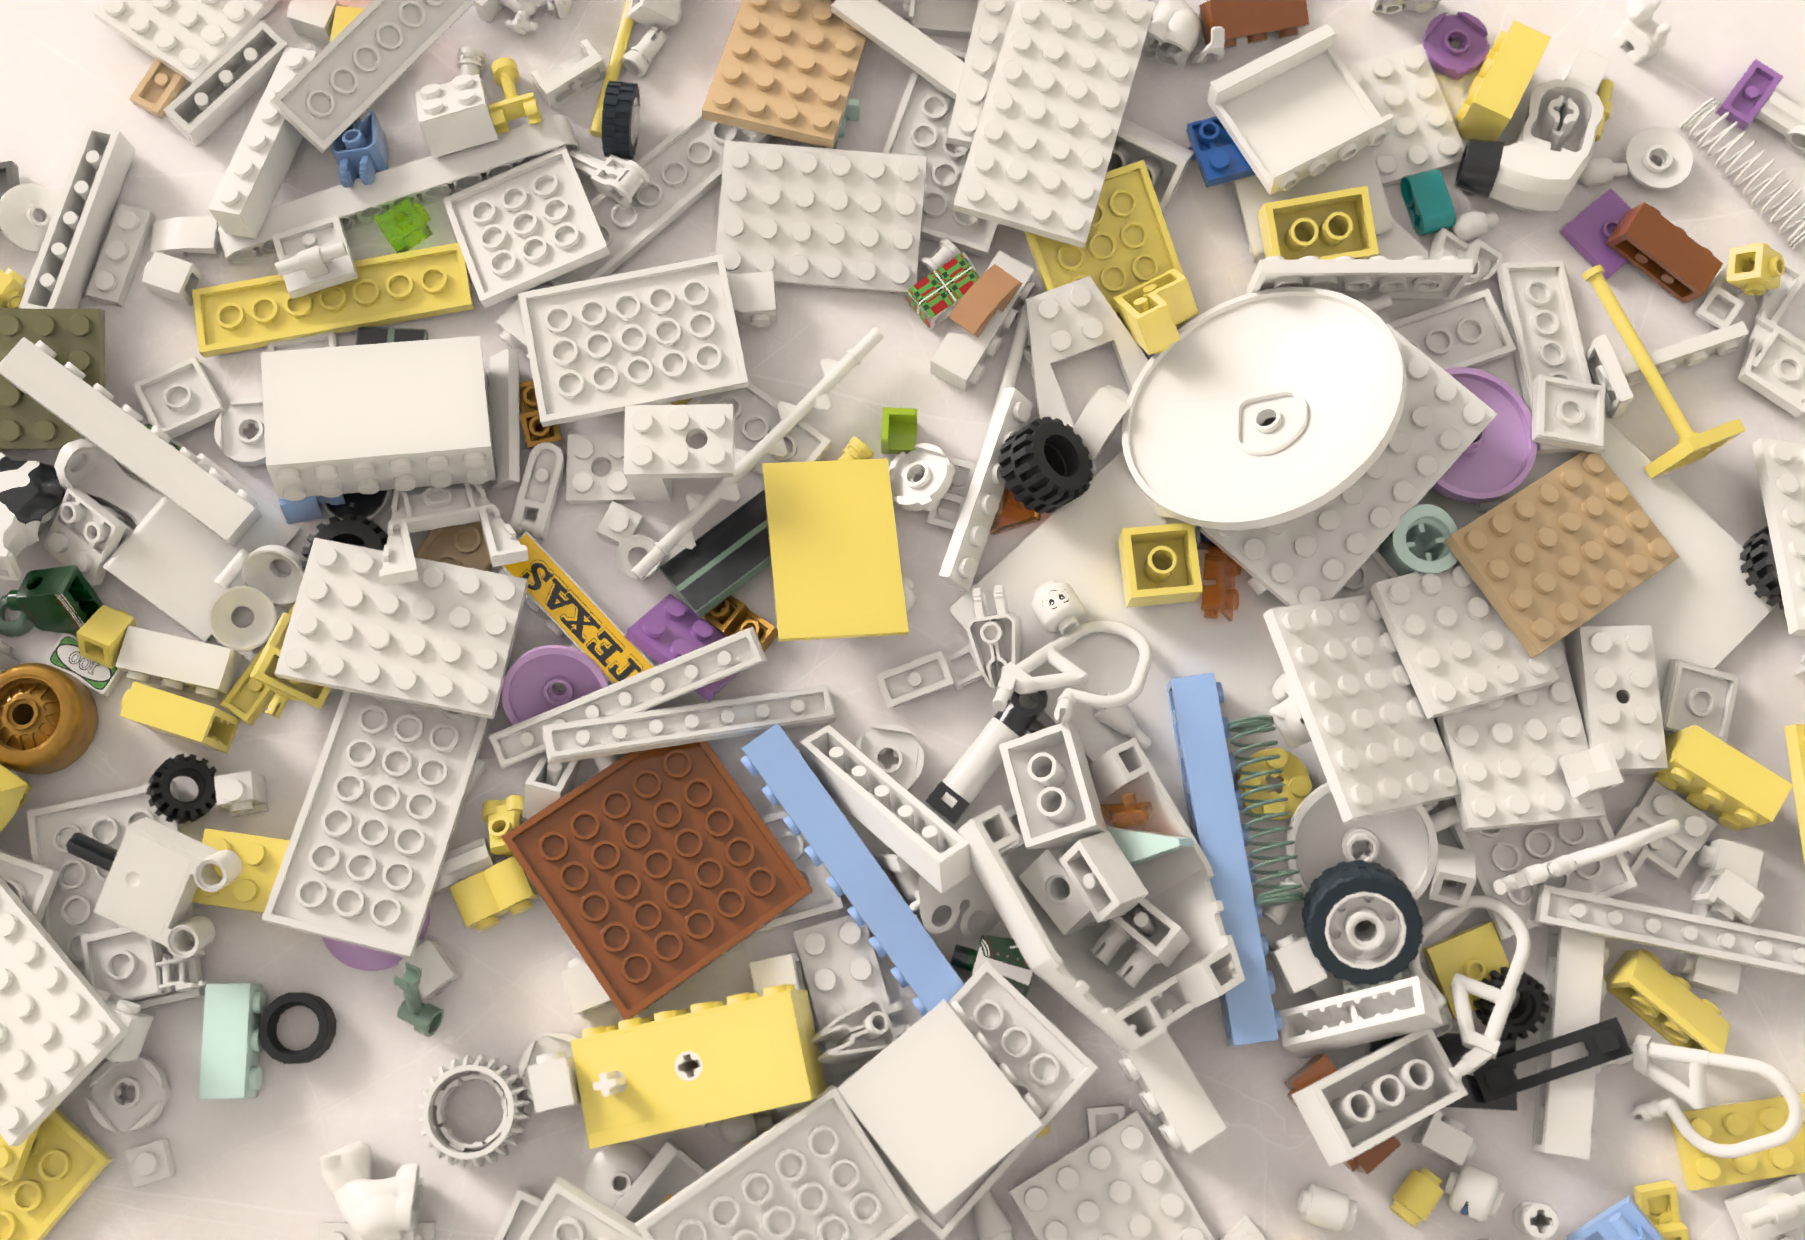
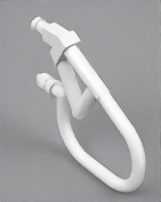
M1107 620L1085 622L1080 624L1077 629L1050 642L1020 663L1015 665L1009 662L1003 666L992 707L997 711H1004L1008 704L1007 701L1011 700L1014 691L1018 694H1028L1043 690L1083 686L1087 682L1089 675L1059 652L1082 637L1092 633L1115 634L1130 640L1136 645L1140 652V658L1132 684L1126 691L1110 696L1092 694L1072 688L1065 689L1063 695L1058 698L1054 718L1057 723L1061 719V724L1069 721L1072 709H1074L1076 703L1103 709L1127 705L1141 694L1145 686L1152 663L1151 646L1139 631L1128 625ZM1046 662L1061 672L1059 674L1038 677L1028 675Z
M1677 819L1667 820L1601 844L1560 856L1542 864L1538 863L1516 870V873L1496 880L1493 888L1497 894L1503 895L1519 888H1526L1547 881V878L1550 877L1555 878L1571 874L1576 868L1621 854L1680 831L1681 823Z
M1485 895L1470 896L1466 908L1450 904L1424 923V927H1422L1423 941L1419 946V953L1415 960H1412L1408 965L1411 977L1419 976L1428 985L1440 1010L1446 1005V999L1424 974L1420 965V950L1425 940L1460 913L1473 908H1484L1498 913L1509 923L1515 932L1517 948L1501 989L1457 972L1453 977L1451 990L1463 1046L1471 1049L1454 1067H1450L1447 1070L1455 1082H1459L1462 1076L1470 1072L1473 1073L1491 1058L1495 1059L1500 1046L1499 1039L1515 999L1516 990L1531 948L1528 929L1520 916L1503 901ZM1468 993L1495 1003L1484 1035L1475 1031Z
M1637 1035L1635 1039L1627 1041L1633 1054L1601 1064L1602 1068H1606L1610 1064L1618 1063L1621 1065L1633 1061L1636 1071L1696 1109L1706 1108V1066L1751 1072L1773 1082L1788 1103L1789 1117L1786 1124L1776 1132L1736 1144H1718L1702 1137L1691 1126L1677 1102L1672 1098L1663 1100L1653 1099L1650 1103L1638 1105L1632 1112V1116L1637 1115L1635 1120L1647 1122L1656 1117L1662 1118L1668 1113L1681 1135L1691 1145L1715 1157L1739 1158L1783 1145L1793 1139L1803 1125V1102L1792 1082L1781 1071L1759 1060L1651 1042L1650 1036ZM1652 1058L1689 1063L1690 1087L1652 1063Z

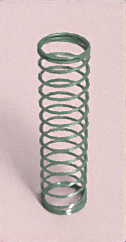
M1267 715L1240 718L1228 724V730L1241 733L1233 737L1230 743L1234 746L1244 747L1234 752L1232 756L1237 760L1246 761L1238 765L1235 771L1239 774L1249 775L1239 780L1237 785L1241 788L1253 789L1243 793L1239 799L1247 803H1256L1243 809L1242 814L1248 817H1260L1245 824V829L1261 832L1252 835L1246 842L1250 845L1265 846L1252 851L1249 857L1256 860H1270L1253 866L1251 871L1256 874H1275L1261 878L1253 884L1257 888L1276 889L1258 895L1255 899L1258 906L1302 901L1305 898L1303 892L1276 894L1302 888V884L1259 885V883L1267 880L1297 874L1300 872L1299 869L1279 871L1255 870L1273 863L1297 859L1298 857L1297 855L1253 856L1265 850L1295 843L1294 840L1281 842L1251 841L1260 836L1292 830L1293 828L1292 826L1275 828L1248 827L1263 820L1291 814L1290 812L1269 814L1245 813L1259 806L1288 800L1287 797L1265 800L1243 798L1252 793L1285 787L1286 785L1285 783L1260 786L1241 784L1252 778L1283 772L1282 769L1258 772L1238 770L1252 763L1279 759L1281 757L1280 755L1257 758L1236 756L1252 748L1272 746L1279 743L1276 740L1256 744L1234 742L1236 739L1249 734L1274 731L1276 727L1273 726V717Z

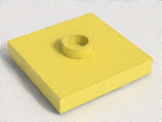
M1484 921L1422 948L1438 990L1445 997L1446 1005L1454 1019L1457 1018L1451 983L1456 972L1481 982L1483 978L1490 981L1492 977L1489 973L1493 970L1501 974L1500 967L1506 966L1510 968L1492 921ZM1468 993L1471 1011L1477 1009L1474 1007V1000H1480V998Z

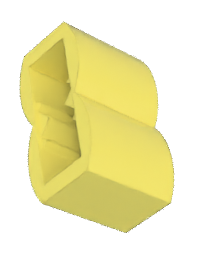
M514 856L449 887L465 926L472 929L477 927L479 932L499 923L498 917L511 911L512 915H517L533 907L531 901L539 897L536 888Z

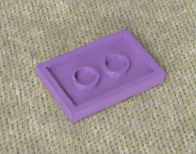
M668 594L628 628L625 635L628 641L659 664L727 637L702 617L699 619L693 610L672 594ZM740 672L694 691L709 702Z

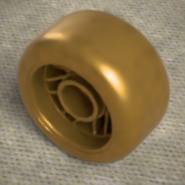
M41 663L19 664L0 672V764L6 768L26 774L45 775L63 770L76 762L91 745L97 729V707L89 689L75 676L56 667Z

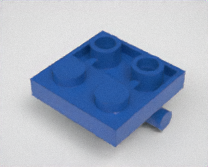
M1217 116L1187 124L1186 132L1192 146L1188 147V149L1194 152L1191 160H1197L1206 188L1256 175Z

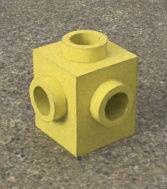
M1752 243L1747 246L1729 249L1728 283L1741 289L1746 295H1763L1766 290L1780 288L1781 276L1785 271V262L1782 254L1773 250L1765 243Z

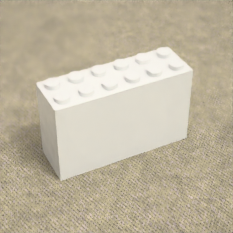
M480 336L261 352L266 467L278 499L300 501L309 496L335 498L347 493L375 494L381 490L392 489L410 491L415 487L426 486L445 488L451 484L459 483L480 485L487 481L496 480L486 375Z

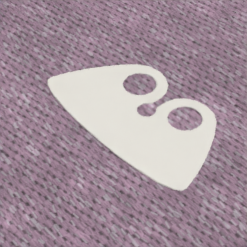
M972 866L970 876L943 894L921 875L919 876L920 914L923 926L927 932L941 934L948 931L958 919L960 914L959 905L963 900H969L970 902L969 908L964 911L960 921V931L965 938L979 939L982 935L989 933L1001 920L999 913ZM941 905H948L952 912L949 921L942 926H935L932 923L933 912ZM976 911L985 912L987 919L984 927L977 932L970 931L967 925L970 916Z

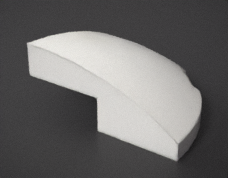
M1442 228L1434 233L1429 259H1440L1446 256L1472 259L1473 274L1462 287L1464 288L1476 282L1482 283L1490 278L1497 271V266L1502 263L1504 255L1480 239L1468 244L1447 229Z

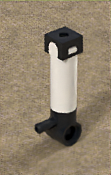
M1046 690L1035 692L1039 696L1040 703L1033 709L1024 708L1019 702L1021 694L1014 691L1011 700L1007 701L1006 709L998 711L944 780L929 795L926 802L955 825L1002 765L1003 759L999 745L1020 738L1028 731L1034 733L1047 728L1037 720L1047 707L1048 695Z

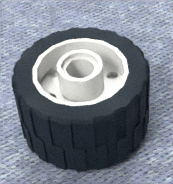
M1364 860L1344 861L1324 870L1310 884L1311 887L1306 892L1303 900L1302 919L1308 942H1310L1309 945L1313 955L1319 960L1320 965L1326 971H1330L1334 977L1349 981L1351 984L1375 985L1382 981L1394 979V976L1401 972L1403 973L1409 967L1408 965L1412 960H1415L1419 953V946L1423 941V919L1419 913L1420 909L1403 880H1400L1392 870L1386 869L1381 864L1375 862H1365Z

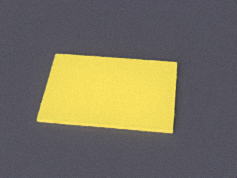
M888 458L763 463L762 470L779 642L908 635L909 629Z

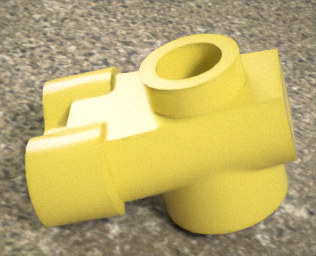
M511 795L505 800H488L483 803V821L488 823L490 849L495 855L513 856L503 841L502 836L520 825L523 814V796Z

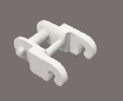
M205 949L200 950L189 958L205 955ZM172 954L173 959L168 960V957H162V961L156 963L157 967H162L163 984L158 986V990L165 989V993H170L171 988H176L177 991L183 992L203 988L205 984H208V980L199 981V983L186 981L184 963H187L189 958L182 959ZM178 964L180 981L172 982L170 966Z

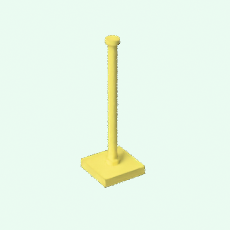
M1602 265L1594 266L1582 274L1585 282L1590 281L1680 438L1677 442L1678 445L1644 467L1650 479L1699 461L1746 431L1738 418L1702 433H1698V431L1693 432L1603 276L1605 270Z

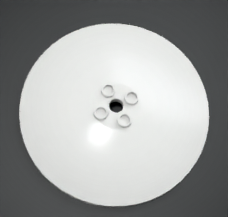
M1281 287L1242 295L1226 301L1191 320L1178 330L1179 341L1171 344L1170 348L1164 352L1154 353L1135 381L1127 399V404L1130 405V408L1122 421V446L1129 470L1141 490L1162 511L1176 519L1192 525L1218 530H1247L1280 524L1305 515L1335 499L1358 481L1378 460L1389 444L1403 412L1406 397L1404 362L1397 342L1383 320L1370 308L1344 294L1313 287ZM1267 418H1276L1272 424L1261 426Z

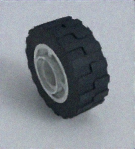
M609 81L605 90L602 110L603 154L605 157H609L612 154L623 159H633L640 126L639 87L637 83Z

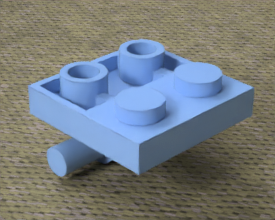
M1630 1195L1567 1235V1240H1666Z

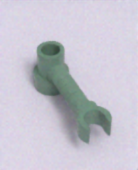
M406 962L404 976L402 978L395 976L394 984L403 990L405 1000L399 1007L397 1017L413 1025L415 1031L431 1037L439 1028L444 1011L430 1003L425 1005L421 1002L418 986L422 970Z

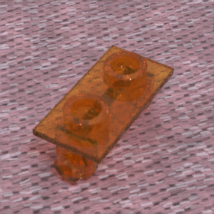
M1210 547L1204 557L1203 579L1216 580V585H1203L1201 610L1204 611L1205 618L1215 619L1218 618V613H1222L1228 621H1233V610H1238L1239 593L1235 589L1236 576L1241 574V566L1226 553H1223L1219 547Z

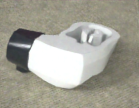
M1554 79L1538 84L1530 93L1525 123L1515 144L1504 146L1502 141L1468 139L1458 167L1455 188L1461 189L1466 195H1477L1486 199L1489 197L1508 207L1526 212L1558 211L1563 206L1592 156L1596 133L1604 112L1600 97L1588 87L1570 80Z

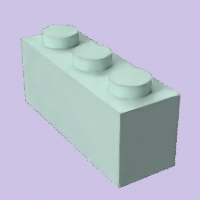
M205 984L199 1100L257 1097V1090L261 1088L263 1081L262 1069L258 1067L259 1052L263 1050L258 1036L259 1021L267 1004L266 993L262 991L263 984Z

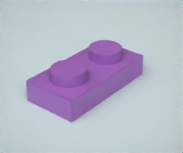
M1755 59L1715 113L1723 116L1726 112H1729L1725 119L1732 124L1738 121L1736 126L1744 131L1783 79V76Z

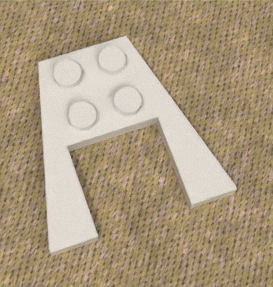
M1784 261L1785 271L1781 276L1780 288L1766 290L1765 294L1761 297L1738 380L1797 418L1805 412V342L1777 325V323L1804 283L1805 273Z
M1090 276L1027 298L1024 301L1038 418L1051 417L1052 420L1057 418L1062 420L1064 425L1068 424L1072 428L1074 427L1051 364L1108 343H1112L1131 392L1135 381L1149 360Z
M459 483L451 484L445 488L426 486L415 487L410 491L394 489L391 506L392 517L391 521L388 522L387 544L384 545L382 555V570L379 572L382 587L419 580L409 533L480 521L492 567L529 561L527 547L521 545L517 540L516 532L510 524H506L500 517L499 509L494 503L491 504L486 498V492L481 485Z

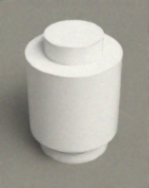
M1311 1184L1308 1190L1302 1189L1298 1198L1297 1211L1302 1213V1220L1304 1222L1336 1232L1341 1230L1350 1231L1357 1214V1202L1350 1200L1347 1194Z

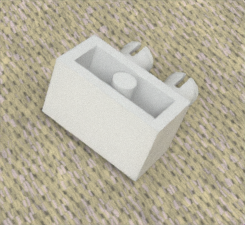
M1143 898L1128 913L1109 919V928L1089 951L1108 966L1110 960L1126 941L1131 942L1134 940L1137 943L1135 945L1137 950L1116 974L1135 989L1136 985L1155 963L1157 965L1161 963L1168 969L1191 939L1180 926Z

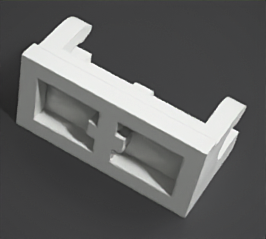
M587 39L580 42L583 46L580 52L543 75H540L537 70L530 73L533 77V84L552 110L605 78L606 69L603 59Z

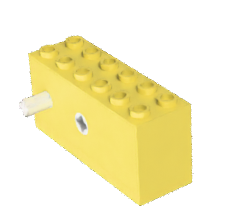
M782 984L763 989V997H759L758 992L743 993L726 997L728 1005H724L723 1000L708 1001L691 1005V1013H688L687 1009H674L654 1014V1022L652 1017H640L618 1022L619 1030L617 1025L599 1026L582 1030L583 1038L571 1040L589 1149L816 1099L817 1095L825 1091L827 1087L822 1062L818 1061L820 1056L818 1043H811L810 1041L816 1033L807 990H795L794 984ZM696 1061H699L700 1067L696 1065Z

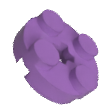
M1458 11L1457 15L1451 14L1446 16L1447 13H1443L1435 17L1428 25L1422 37V45L1431 67L1435 71L1447 75L1452 80H1459L1464 75L1476 71L1482 65L1490 50V43L1488 45L1486 37L1488 31L1485 25L1477 17ZM1456 39L1460 40L1461 49L1452 48L1448 40L1454 42Z

